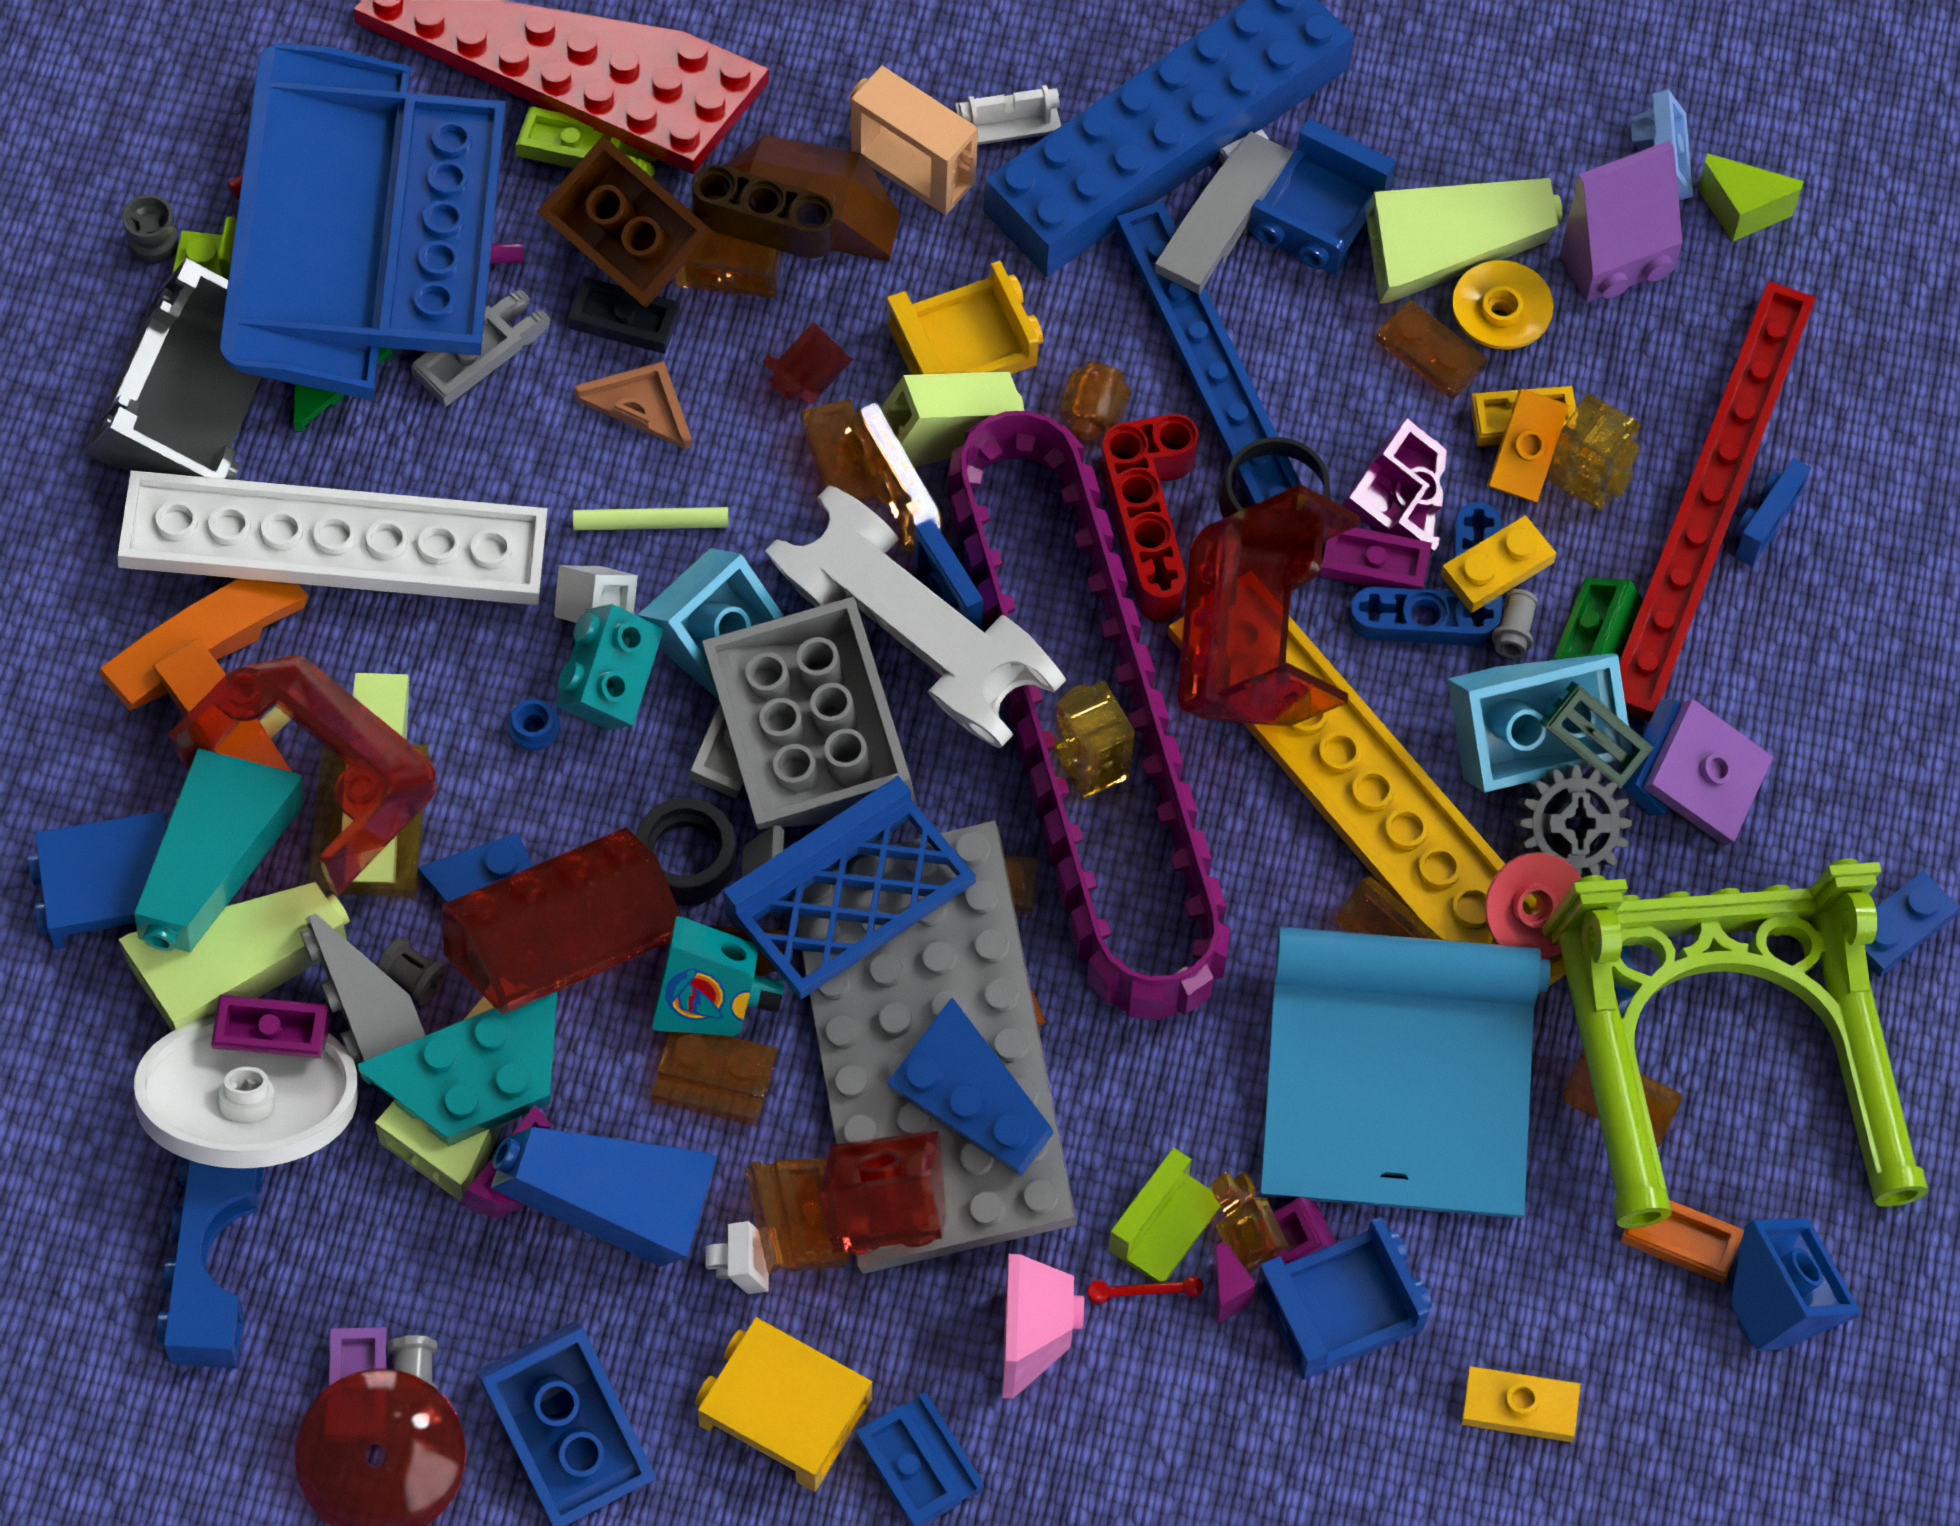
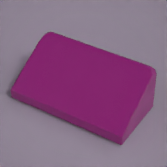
M219 995L211 1047L212 1049L321 1059L332 1018L329 1006L326 1004Z

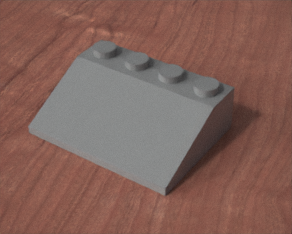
M854 596L702 641L757 829H766L773 825L790 827L825 824L896 776H899L911 790V800L917 805L910 774Z

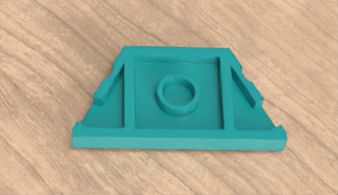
M554 983L363 1061L357 1064L360 1076L367 1084L371 1085L373 1083L393 1098L395 1105L411 1118H417L424 1122L428 1127V1131L448 1146L527 1114L534 1105L539 1109L551 1104L556 1008L558 1006L557 989Z

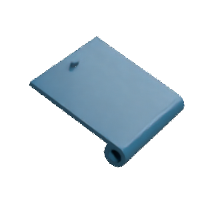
M1280 926L1275 958L1260 1196L1284 1199L1303 1197L1311 1201L1523 1219L1525 1215L1534 1005L1538 992H1547L1550 981V960L1541 959L1540 948ZM1383 1175L1402 1176V1177H1404L1405 1179H1400V1178H1388V1177H1381V1176H1383Z

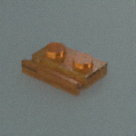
M669 1032L659 1065L657 1080L651 1092L652 1102L757 1127L762 1105H764L778 1057L777 1048L725 1035Z
M826 1157L776 1160L773 1164L762 1165L760 1161L752 1162L745 1172L768 1273L776 1272L778 1269L790 1268L791 1271L842 1268L849 1260V1255Z

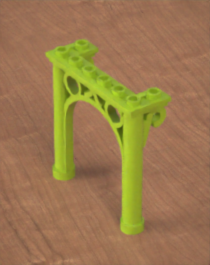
M1852 858L1835 861L1827 866L1826 870L1811 888L1790 890L1788 885H1774L1760 892L1740 893V890L1737 888H1725L1715 891L1710 895L1690 896L1688 892L1678 891L1657 899L1640 900L1637 895H1624L1628 889L1626 879L1606 880L1604 876L1592 875L1577 880L1567 891L1543 925L1542 931L1544 938L1551 937L1553 945L1560 944L1617 1196L1612 1204L1619 1227H1647L1668 1219L1672 1214L1635 1053V1030L1639 1015L1645 1003L1665 986L1688 976L1709 972H1734L1766 979L1789 990L1814 1010L1827 1027L1837 1051L1874 1203L1882 1207L1899 1206L1917 1201L1927 1195L1929 1190L1923 1168L1916 1166L1869 980L1865 944H1872L1877 933V912L1870 892L1877 885L1876 878L1882 872L1879 862L1858 863V860ZM1755 931L1749 943V952L1748 943L1737 942L1726 933ZM1694 935L1693 945L1683 948L1676 956L1677 961H1674L1676 951L1668 937ZM1772 935H1790L1796 938L1804 949V959L1793 966L1783 962L1769 951L1766 938ZM1643 945L1650 948L1659 960V969L1652 976L1627 967L1620 957L1622 947ZM1818 960H1820L1827 991L1806 975ZM1614 982L1635 992L1622 1015L1618 1006Z

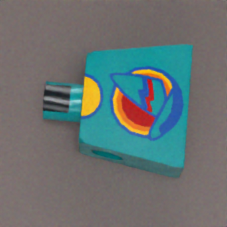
M676 916L657 995L652 1030L735 1036L741 1032L747 1007L778 1013L785 982L755 975L758 947L753 942L690 919Z

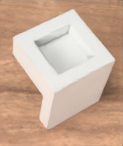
M559 565L554 615L557 618L577 623L586 609L609 604L616 605L634 614L638 575L602 566Z

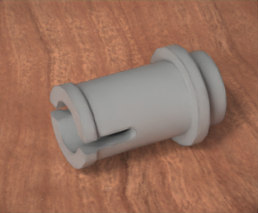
M1512 589L1510 593L1507 592L1505 594V604L1500 626L1493 630L1492 641L1498 654L1506 658L1517 659L1523 657L1526 651L1532 648L1533 637L1530 634V629L1538 599L1527 590Z

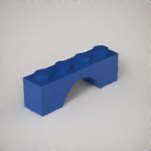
M181 1157L179 1186L186 1187L183 1206L174 1207L171 1226L172 1239H178L176 1258L167 1259L164 1273V1289L167 1292H171L169 1311H160L157 1322V1344L164 1345L170 1364L238 1368L245 1315L239 1297L220 1287L207 1273V1259L214 1240L227 1225L240 1217L258 1212L264 1167L223 1168L197 1163Z

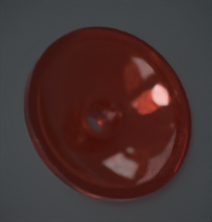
M383 1368L359 1371L331 1384L308 1408L300 1424L295 1443V1468L302 1492L314 1511L331 1526H427L438 1518L453 1500L461 1484L466 1463L464 1432L457 1413L450 1402L437 1388L424 1379L396 1369ZM372 1445H379L386 1451V1461L380 1467L370 1465L366 1459V1452Z

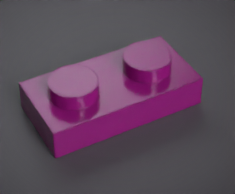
M1330 522L1319 577L1369 587L1423 589L1432 542Z

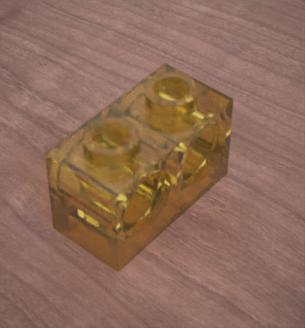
M1587 393L1561 430L1548 481L1601 511L1612 495L1617 498L1623 495L1634 476V471L1630 469L1642 446L1636 443L1641 423Z
M1105 680L1090 687L1088 685H1079L1072 688L1063 695L1061 700L1057 701L1054 733L1056 748H1054V751L1082 799L1130 777L1135 731Z

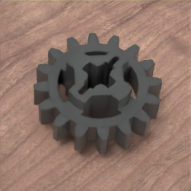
M1567 765L1564 778L1558 769H1549L1546 771L1548 784L1539 780H1532L1529 786L1535 794L1533 799L1519 798L1518 804L1527 810L1526 818L1514 820V826L1526 828L1527 836L1517 842L1518 846L1521 848L1533 847L1535 852L1548 853L1560 857L1570 863L1580 876L1582 869L1587 876L1600 875L1598 863L1602 862L1606 865L1615 866L1618 861L1611 852L1614 847H1628L1629 842L1619 836L1620 828L1632 826V820L1620 818L1619 813L1620 810L1629 804L1628 799H1614L1612 797L1618 786L1614 780H1607L1598 784L1600 770L1588 769L1582 777L1580 765ZM1557 794V802L1546 813H1543L1549 800ZM1590 794L1598 801L1603 813H1599L1590 803ZM1580 817V828L1566 829V818ZM1543 833H1547L1557 843V853L1548 845ZM1600 833H1603L1597 846L1590 852V844Z

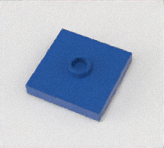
M932 518L916 525L914 536V577L982 630L983 598Z

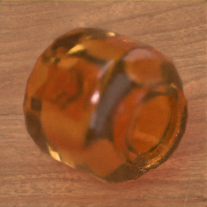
M1093 361L1087 362L1085 367L1072 370L1058 405V413L1064 421L1070 424L1069 430L1074 436L1088 441H1097L1099 434L1105 435V432L1112 426L1123 422L1132 395L1130 387L1123 381L1125 377L1123 372L1112 366Z

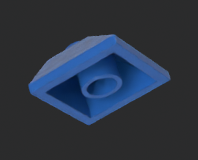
M1809 1218L1753 1220L1745 1226L1730 1303L1739 1318L1738 1326L1742 1335L1749 1343L1754 1345L1756 1351L1786 1349L1852 1320L1861 1314L1859 1307Z

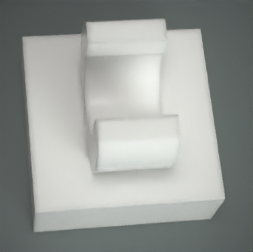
M749 1221L728 1224V1244L718 1243L706 1246L705 1268L708 1270L716 1269V1277L718 1279H731L747 1294L769 1292V1239Z

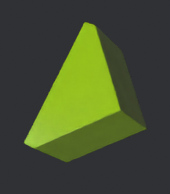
M1707 153L1697 189L1732 242L1792 217L1804 181Z

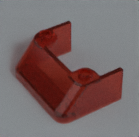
M1299 484L1210 524L1197 535L1190 550L1177 697L1178 704L1182 710L1206 720L1290 727L1348 703V693L1286 663L1291 591L1307 584L1319 573L1322 565L1323 541L1360 526L1361 516Z
M296 655L285 656L235 669L225 675L168 733L183 767L189 771L198 748L212 752L242 721L255 720L261 717L272 705H275L349 766L336 782L335 797L340 809L353 822L317 858L330 890L339 896L433 798L438 787V778L434 766L428 757L304 657Z

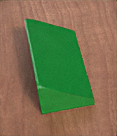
M1585 577L1552 660L1615 653L1618 655L1620 662L1643 603V599L1632 581L1627 579Z

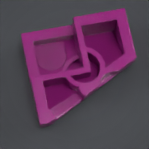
M1407 418L1388 435L1341 505L1382 533L1432 542L1431 555L1438 547L1440 539L1435 537L1434 534L1436 512L1442 508L1443 503L1440 477L1445 471L1447 449Z

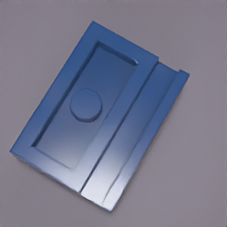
M926 1391L919 1394L918 1398L906 1405L903 1403L855 1431V1439L910 1526H924L962 1504V1500L984 1491L983 1481Z

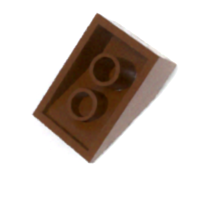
M604 135L536 211L645 308L648 307L713 232Z

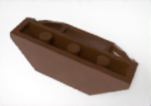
M764 135L723 165L827 197L835 211L834 241L830 250L890 261L900 223V213L862 153ZM710 196L707 198L716 200L721 199L722 197ZM768 210L756 211L761 214L770 213ZM807 224V225H804L805 227H808V228L819 227V226L816 225V224Z

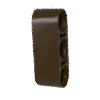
M722 165L704 166L694 175L692 180V213L712 231L810 259L822 257L832 248L835 211L827 197ZM720 196L722 198L714 200L707 197ZM768 210L770 213L761 214L756 211ZM807 224H816V225H818L819 227L808 228V227H805L804 225H807Z

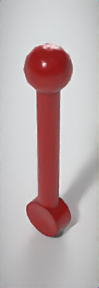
M1193 1275L1188 1276L1183 1282L1108 1286L1106 1282L1097 1280L1089 1285L1088 1298L1096 1305L1106 1303L1109 1297L1185 1293L1188 1297L1194 1298L1202 1293L1204 1285L1199 1277Z

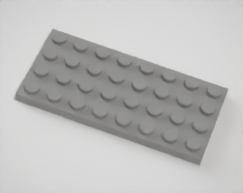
M996 821L940 833L976 875V883L810 993L856 1257L862 1274L1077 1225L999 828ZM921 838L893 844V846L919 849ZM928 843L927 850H934ZM856 855L847 862L845 874L876 878L879 856ZM887 858L883 879L914 882L917 861ZM924 862L921 883L943 886L955 878L956 875L948 865ZM839 867L832 872L838 873ZM812 884L804 890L802 903L832 907L836 885ZM843 886L839 908L870 911L874 890ZM881 891L877 912L899 915L910 907L911 895ZM919 896L918 902L926 896ZM799 915V937L826 940L830 919ZM837 920L834 942L857 943L866 937L868 924ZM875 925L874 931L882 925ZM802 950L807 976L822 966L824 953ZM831 954V959L836 957L837 954ZM952 997L1050 1124L1054 1132L1022 1176L1005 1167L892 1092L887 1084Z

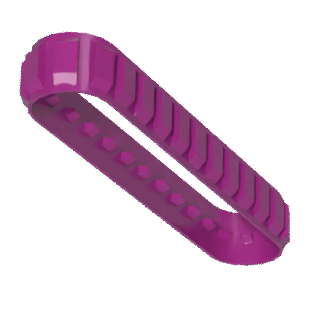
M1005 411L995 416H988L965 431V445L953 449L948 475L947 499L951 501V522L958 545L964 547L963 563L965 570L983 598V632L985 633L1001 615L1009 618L1008 615L1016 611L1012 595L1002 594L995 571L1003 565L999 550H991L988 547L982 525L990 521L986 506L976 505L971 488L981 487L982 469L1003 459H1028L1047 466L1061 478L1065 485V488L1061 489L1064 505L1074 507L1080 531L1074 534L1078 550L1087 551L1094 574L1087 579L1091 595H1100L1107 621L1101 623L1102 632L1105 640H1114L1121 664L1114 671L1118 685L1128 687L1135 710L1128 715L1132 731H1140L1142 733L1149 757L1142 761L1146 777L1155 778L1163 803L1156 807L1160 824H1168L1170 826L1177 851L1170 855L1174 871L1184 873L1191 899L1184 903L1189 919H1198L1203 939L1194 940L1192 957L1199 960L1192 967L1187 968L1185 966L1173 975L1148 976L1130 970L1120 957L1115 958L1112 956L1104 939L1111 936L1108 922L1105 919L1096 918L1089 892L1097 889L1093 872L1082 870L1075 846L1083 841L1079 825L1069 824L1062 801L1063 797L1069 795L1065 778L1055 777L1048 753L1056 748L1053 734L1050 731H1042L1035 705L1042 702L1039 687L1035 685H1023L1014 688L1006 694L1003 702L1010 725L1017 727L1016 747L1023 771L1030 773L1029 792L1037 818L1044 819L1042 837L1050 865L1057 866L1056 886L1063 910L1066 913H1071L1070 934L1078 960L1088 962L1086 980L1106 1004L1114 1003L1121 1010L1129 1012L1128 1016L1158 1021L1161 1020V1017H1169L1178 1012L1186 1015L1211 998L1213 980L1223 978L1230 928L1224 925L1226 904L1218 878L1209 876L1212 858L1204 832L1195 829L1197 809L1189 784L1181 782L1182 759L1175 737L1167 735L1168 713L1161 691L1153 689L1154 667L1147 645L1139 643L1141 634L1140 621L1133 600L1126 598L1127 579L1120 556L1112 553L1114 536L1106 510L1099 508L1100 490L1093 467L1083 463L1084 447L1066 426H1060L1050 417L1031 411Z

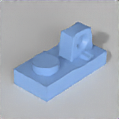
M1669 89L1653 93V109L1631 118L1632 141L1638 150L1642 151L1670 140L1675 151L1679 201L1693 197L1686 112Z

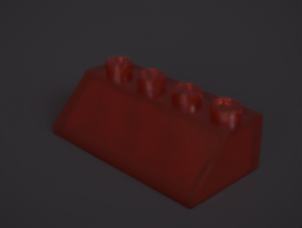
M625 827L442 904L444 955L503 1015L670 942L676 916H682L656 855Z

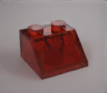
M939 1130L830 1144L820 1195L832 1253L848 1251L851 1254L857 1255L867 1254L881 1246L903 1244L906 1247H921L930 1244L936 1239H942L946 1218Z

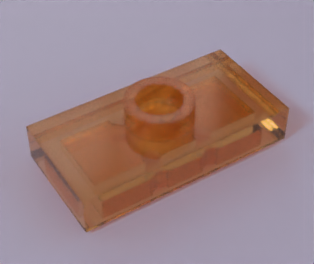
M851 399L802 410L799 417L823 491L828 486H833L853 496L860 502L878 499L881 490Z

